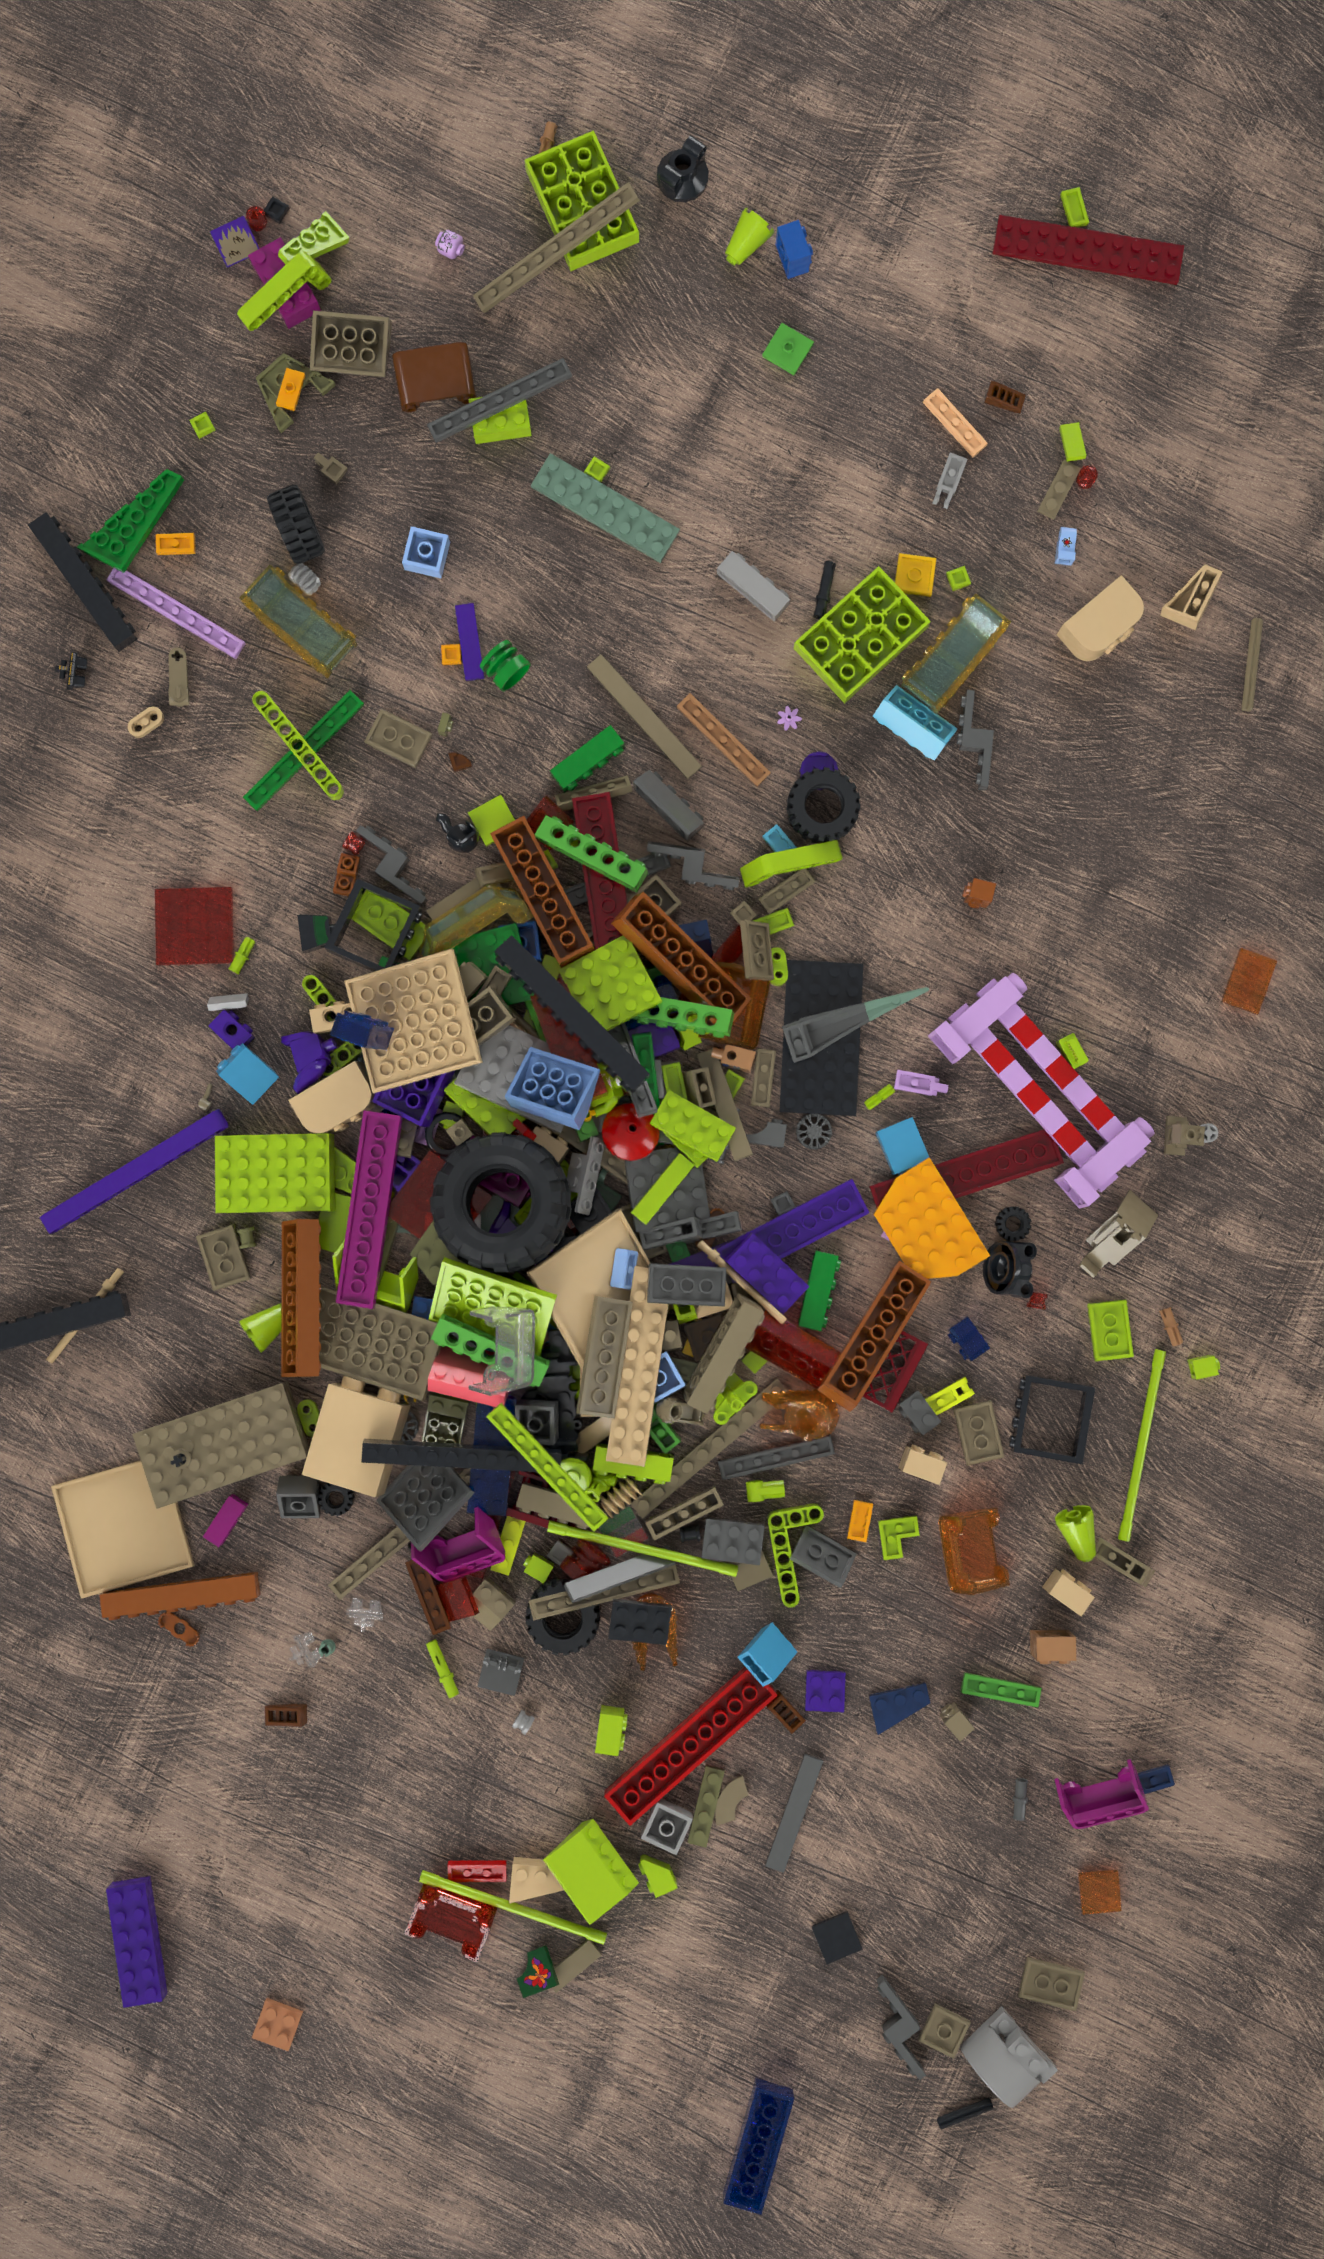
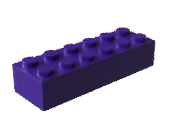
M151 1876L112 1882L107 1887L106 1893L123 2008L162 2002L168 1992Z

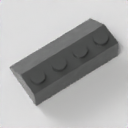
M648 770L633 781L634 790L687 842L704 827V818L697 811L693 812L690 810L689 803L684 798L680 800L675 795L677 792L670 785L666 786L662 782L663 778L656 771L653 773L651 770Z

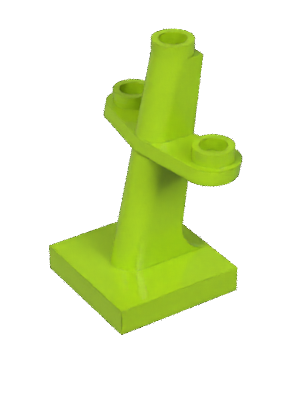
M735 1372L732 1376H728L724 1391L719 1393L716 1398V1410L713 1414L715 1422L719 1425L726 1424L731 1416L740 1411L745 1406V1403L752 1396L756 1395L758 1391L757 1385L753 1381L743 1382Z

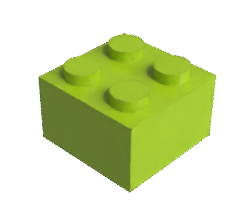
M601 1705L595 1753L618 1756L619 1750L623 1751L625 1734L621 1733L626 1731L628 1716L624 1714V1708Z

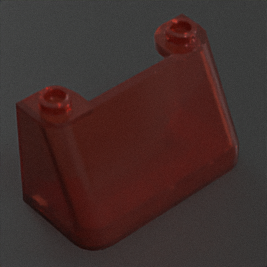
M423 1883L404 1935L419 1939L425 1935L426 1930L463 1944L461 1948L462 1955L469 1960L478 1962L491 1930L497 1907Z

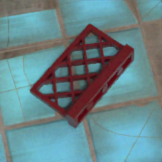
M904 1331L901 1332V1335L905 1337L900 1339L899 1335L898 1340H896V1342L900 1343L902 1353L891 1355V1352H889V1357L885 1359L891 1360L894 1370L883 1373L880 1367V1374L875 1375V1377H882L885 1387L874 1390L872 1383H870L871 1391L865 1392L863 1395L864 1398L892 1413L929 1345ZM906 1339L915 1341L913 1349L905 1352L901 1341ZM903 1355L905 1364L903 1367L896 1369L892 1358ZM894 1372L897 1380L894 1384L887 1386L884 1375ZM886 1390L888 1397L885 1403L876 1399V1391ZM872 1393L874 1398L870 1397L867 1394Z

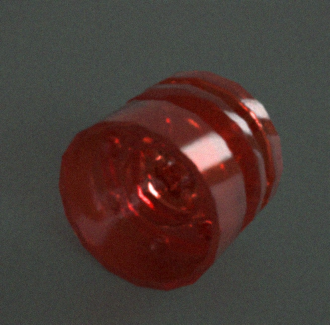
M578 1539L576 1543L580 1548L577 1546L572 1547L577 1557L575 1558L567 1554L560 1567L575 1580L594 1573L595 1570L605 1569L603 1565L609 1567L612 1561L595 1544Z

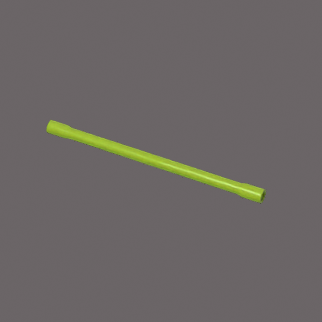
M1157 1349L1154 1350L1152 1371L1123 1520L1118 1535L1119 1540L1127 1542L1130 1541L1133 1515L1161 1371L1166 1356V1351Z
M549 1521L547 1532L600 1543L717 1571L718 1573L733 1577L737 1576L738 1565L717 1562L579 1529L559 1522Z
M422 1870L419 1878L421 1883L454 1892L574 1933L603 1945L607 1937L606 1932L591 1927L588 1928L515 1902L509 1903V1900L442 1878L425 1870Z

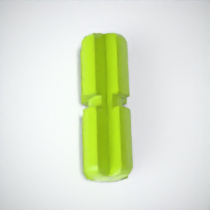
M888 1084L878 1091V1094H874L867 1099L864 1104L871 1110L881 1103V1100L884 1101L895 1093V1090Z

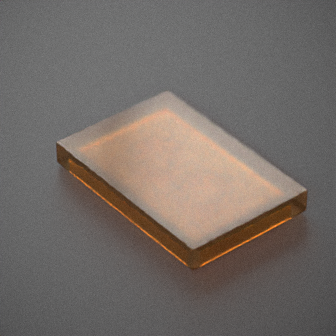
M1240 948L1221 1002L1258 1015L1277 960Z

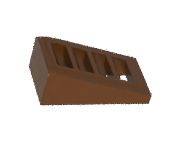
M991 381L984 403L1020 414L1026 395L998 382ZM994 391L997 392L996 397L993 396ZM1001 393L1005 394L1003 400L1000 399ZM1008 395L1012 396L1010 403L1006 402ZM1015 398L1019 399L1017 406L1013 405Z
M776 1690L778 1696L767 1704L766 1707L793 1734L806 1720L779 1690ZM786 1704V1707L778 1713V1711ZM792 1711L785 1719H783V1717L788 1712ZM797 1716L798 1718L789 1725L788 1723Z
M306 1704L265 1706V1726L302 1727L307 1723ZM273 1711H276V1720H273ZM281 1711H283V1720H281ZM289 1711H291V1720H289Z

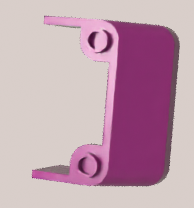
M479 1507L474 1508V1531L449 1540L436 1535L422 1551L417 1550L411 1543V1559L437 1580L446 1582L503 1562L505 1560V1549L494 1520Z
M1131 1759L1127 1760L1128 1767H1124L1118 1772V1778L1082 1788L1079 1784L1072 1781L1062 1785L1058 1778L1054 1779L1061 1809L1073 1828L1084 1829L1148 1811L1147 1800L1137 1770Z

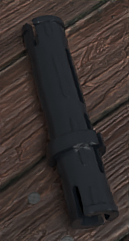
M832 561L824 562L820 588L815 598L816 607L813 617L819 620L826 614V609L831 599L829 596L836 563Z

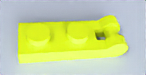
M962 1377L925 1400L935 1414L939 1415L975 1393L972 1388H969L966 1377ZM959 1387L963 1391V1393L960 1395H958L956 1389Z

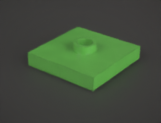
M781 323L763 352L762 357L795 376L814 345V341Z

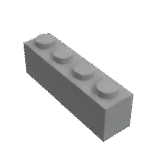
M731 551L718 566L717 574L775 622L788 607L790 602L789 595L782 589L778 590L771 579L760 575V571L754 565H748L741 554H735Z

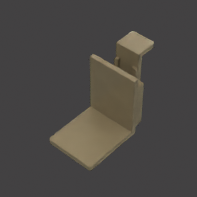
M1129 1190L1116 1212L1086 1238V1241L1093 1249L1084 1256L1080 1267L1094 1278L1099 1270L1108 1262L1113 1265L1117 1264L1146 1239L1158 1214Z

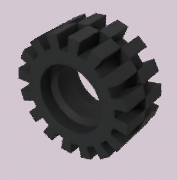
M1006 1207L996 1216V1231L1005 1240L1019 1241L1029 1234V1229L1032 1226L1030 1222L1032 1221L1024 1209ZM1011 1216H1015L1020 1220V1227L1017 1231H1010L1006 1227V1221Z
M327 1483L318 1494V1504L321 1505L320 1508L325 1511L324 1513L331 1514L330 1516H340L345 1514L353 1505V1500L355 1499L354 1491ZM337 1490L343 1494L344 1500L342 1504L333 1505L330 1502L329 1495L332 1491Z

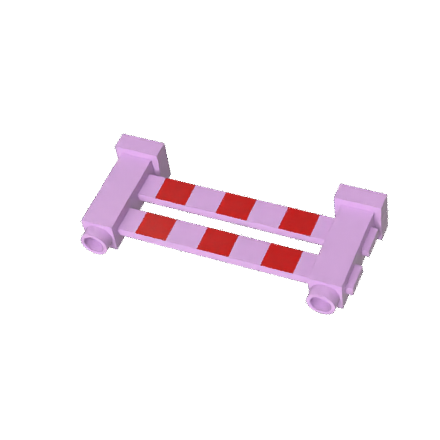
M1011 973L999 982L992 979L976 993L979 999L970 1007L965 1003L948 1018L950 1024L944 1021L928 1037L952 1064L964 1057L971 1050L968 1044L971 1045L1077 1166V1168L1072 1167L1064 1170L1054 1181L1079 1209L1088 1207L1100 1197L1096 1192L1097 1190L1099 1192L1104 1191L1118 1178L1116 1173L1123 1166H1132L1147 1152L1144 1148L1151 1142L1150 1138L1155 1134L1154 1130L1141 1117L1123 1125L1016 1004L1027 990V986L1018 975ZM999 1020L1101 1136L1105 1143L1095 1151L988 1029L994 1021Z

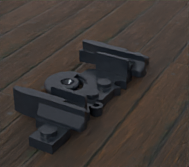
M551 1329L548 1331L550 1349H543L540 1356L550 1361L549 1367L540 1386L525 1392L521 1399L543 1400L537 1398V1394L545 1396L548 1400L558 1401L559 1439L554 1445L546 1446H548V1449H561V1461L568 1458L587 1461L590 1458V1453L571 1454V1451H578L580 1444V1432L578 1429L583 1425L582 1419H575L577 1415L576 1393L578 1389L573 1390L570 1387V1383L577 1381V1378L573 1376V1366L579 1364L574 1355L570 1353L571 1350L559 1329ZM527 1364L521 1365V1368H531Z

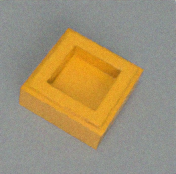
M460 644L441 645L442 665L462 664Z

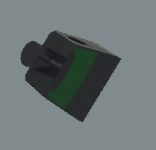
M297 915L302 951L309 953L324 948L335 924H332L331 918L327 915Z

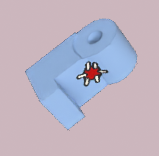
M1060 528L1055 564L1072 566L1076 554L1077 529Z

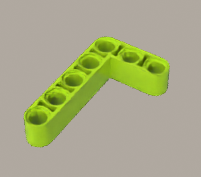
M301 251L238 310L237 315L249 331H254L307 281L318 290H323L330 285L332 279L320 263L306 251Z
M838 840L762 855L741 867L740 872L744 886L751 887L777 874L835 863L842 860L843 857Z
M308 975L303 979L302 986L316 1005H320V997L322 995L328 996L326 1007L333 1006V1003L337 1002L316 976ZM311 980H316L317 985L314 989L308 988V983ZM332 1012L327 1015V1019L330 1022L335 1020L331 1017ZM352 1028L349 1034H344L343 1030L337 1031L345 1040V1043L330 1054L334 1069L330 1073L324 1072L323 1075L328 1077L363 1055L362 1049L355 1048V1042L359 1040L356 1028ZM347 1051L349 1054L348 1059L341 1061L340 1054Z
M815 1503L774 1510L767 1516L781 1599L787 1607H795L799 1602L793 1561L790 1560L792 1554L787 1528L820 1522L824 1517L822 1508ZM812 1509H818L819 1516L811 1518L809 1512ZM793 1512L800 1513L798 1521L790 1519ZM775 1515L782 1518L781 1523L778 1525L771 1523V1519ZM777 1535L785 1537V1541L782 1544L774 1542ZM781 1554H786L788 1561L780 1563L778 1557ZM786 1573L792 1575V1579L789 1582L781 1580L782 1576ZM787 1593H794L795 1599L788 1602L785 1600V1596Z

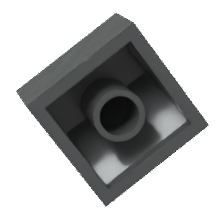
M279 1476L276 1496L281 1518H320V1504H318V1494L320 1493L319 1480L308 1476Z

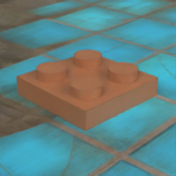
M266 1998L252 2038L289 2052L303 2011Z

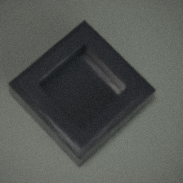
M272 196L263 210V214L280 224L290 208L289 205Z

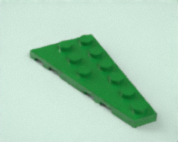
M166 469L150 483V487L143 493L139 492L132 503L124 505L105 522L103 528L97 533L94 531L90 535L91 538L84 544H79L77 548L81 552L125 573L184 482L183 477Z

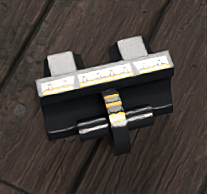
M71 652L69 667H66L67 660H61V666H55L54 668L56 672L60 673L59 679L65 680V675L68 674L66 690H73V687L84 688L85 676L75 675V670L86 671L87 659L77 656L76 652Z

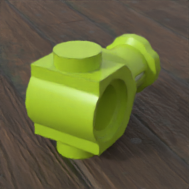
M592 1467L591 1484L584 1492L596 1503L599 1502L602 1492L609 1491L611 1486L615 1487L618 1477H615V1473L609 1472L608 1475L596 1474V1470H593Z

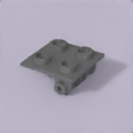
M487 1648L477 1687L515 1696L524 1657Z

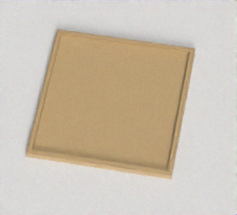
M617 1209L526 1272L535 1288L557 1295L551 1317L582 1371L594 1296L625 1301L630 1300L631 1290L610 1286L616 1249L637 1251L636 1266L648 1268L649 1264H651L621 1209ZM669 1304L668 1312L674 1308L673 1304Z
M141 1460L51 1486L81 1599L195 1566L178 1502L156 1509Z

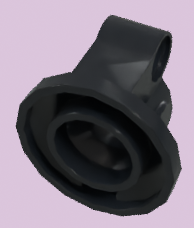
M693 135L686 139L682 149L671 151L664 156L657 167L659 189L667 198L675 202L695 200L704 192L708 184L709 171L705 162L707 146ZM683 164L690 167L686 170H680L676 166Z
M995 1242L989 1247L988 1253L990 1256L983 1263V1278L986 1287L996 1295L1030 1298L1034 1291L1033 1285L1029 1282L1032 1275L1031 1260L1037 1254L1036 1246L1029 1242Z

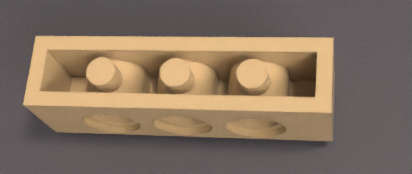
M345 1001L334 1002L333 1006L326 1007V1004L315 1005L314 1009H310L313 1033L322 1034L356 1028L354 1018L348 1019L346 1017V1012L351 1009L350 1003L345 1004ZM335 1012L336 1019L328 1022L327 1015Z

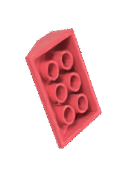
M441 1346L428 1377V1391L493 1407L500 1403L505 1406L513 1378L507 1376L506 1372L502 1370H493L484 1362H475L466 1354L460 1355L453 1352L452 1348L448 1346ZM485 1350L488 1355L495 1354V1352ZM503 1357L504 1362H513V1359L511 1357Z

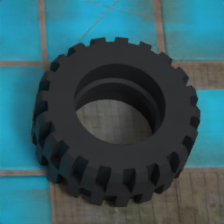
M292 484L270 493L267 496V502L293 562L301 564L322 555L325 549L299 487Z
M825 767L823 770L816 768L812 772L807 771L800 779L798 778L791 788L787 799L786 812L789 817V823L794 827L793 830L796 833H800L803 839L812 840L811 842L816 844L817 842L824 843L839 840L847 835L856 823L861 806L859 804L860 795L856 791V785L849 781L850 778L847 775H841V771L836 769L831 771L830 768ZM821 788L830 790L840 799L841 811L834 821L819 823L808 816L805 803L809 794L814 790Z
M564 1576L561 1579H558V1577L552 1578L551 1581L542 1583L534 1591L530 1600L565 1592V1583L572 1581V1579ZM528 1603L526 1610L528 1633L534 1638V1643L541 1645V1649L544 1651H552L554 1655L563 1653V1656L569 1655L571 1652L577 1653L581 1648H586L596 1635L600 1623V1605L597 1604L580 1609L582 1618L579 1626L570 1633H558L547 1625L545 1618L533 1621Z

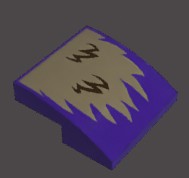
M244 216L210 231L227 268L248 259L249 254L260 249Z

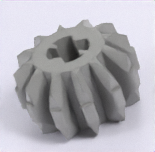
M303 563L296 564L288 573V577L293 585L305 595H312L321 585L316 574Z

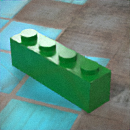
M610 725L552 768L550 774L564 792L567 790L572 791L578 786L580 780H586L593 775L592 771L599 767L601 769L607 765L608 759L612 756H619L624 751L625 744Z
M814 1251L807 1285L810 1287L804 1294L798 1326L821 1331L822 1327H826L828 1317L825 1316L826 1309H830L832 1298L829 1296L830 1291L835 1289L837 1279L833 1278L835 1271L838 1272L841 1260H838L839 1256Z

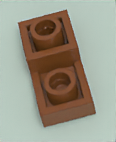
M341 853L333 887L334 894L349 897L356 882L360 857Z

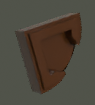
M456 752L448 753L454 772L472 767L471 762L464 755Z

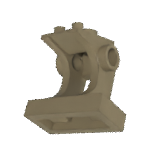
M1166 1116L1164 1154L1184 1156L1187 1145L1204 1146L1205 1126L1189 1125L1187 1117Z

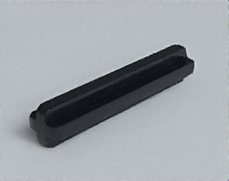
M986 2098L937 2118L939 2128L945 2129L993 2110V2104L990 2098Z

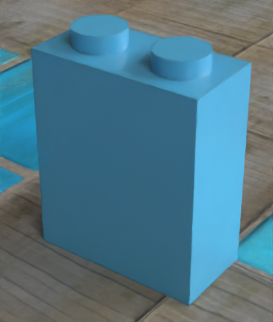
M242 1043L240 1046L237 1045L232 1049L231 1056L227 1060L224 1059L218 1064L216 1072L253 1105L279 1076Z
M913 1117L875 1132L893 1175L898 1174L899 1176L929 1157Z
M770 1623L761 1628L739 1654L738 1659L764 1687L778 1677L796 1655L797 1650L773 1623Z

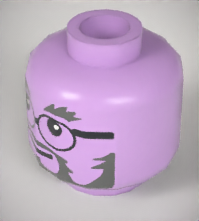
M451 230L441 231L435 242L437 251L449 259L461 256L465 248L462 236Z

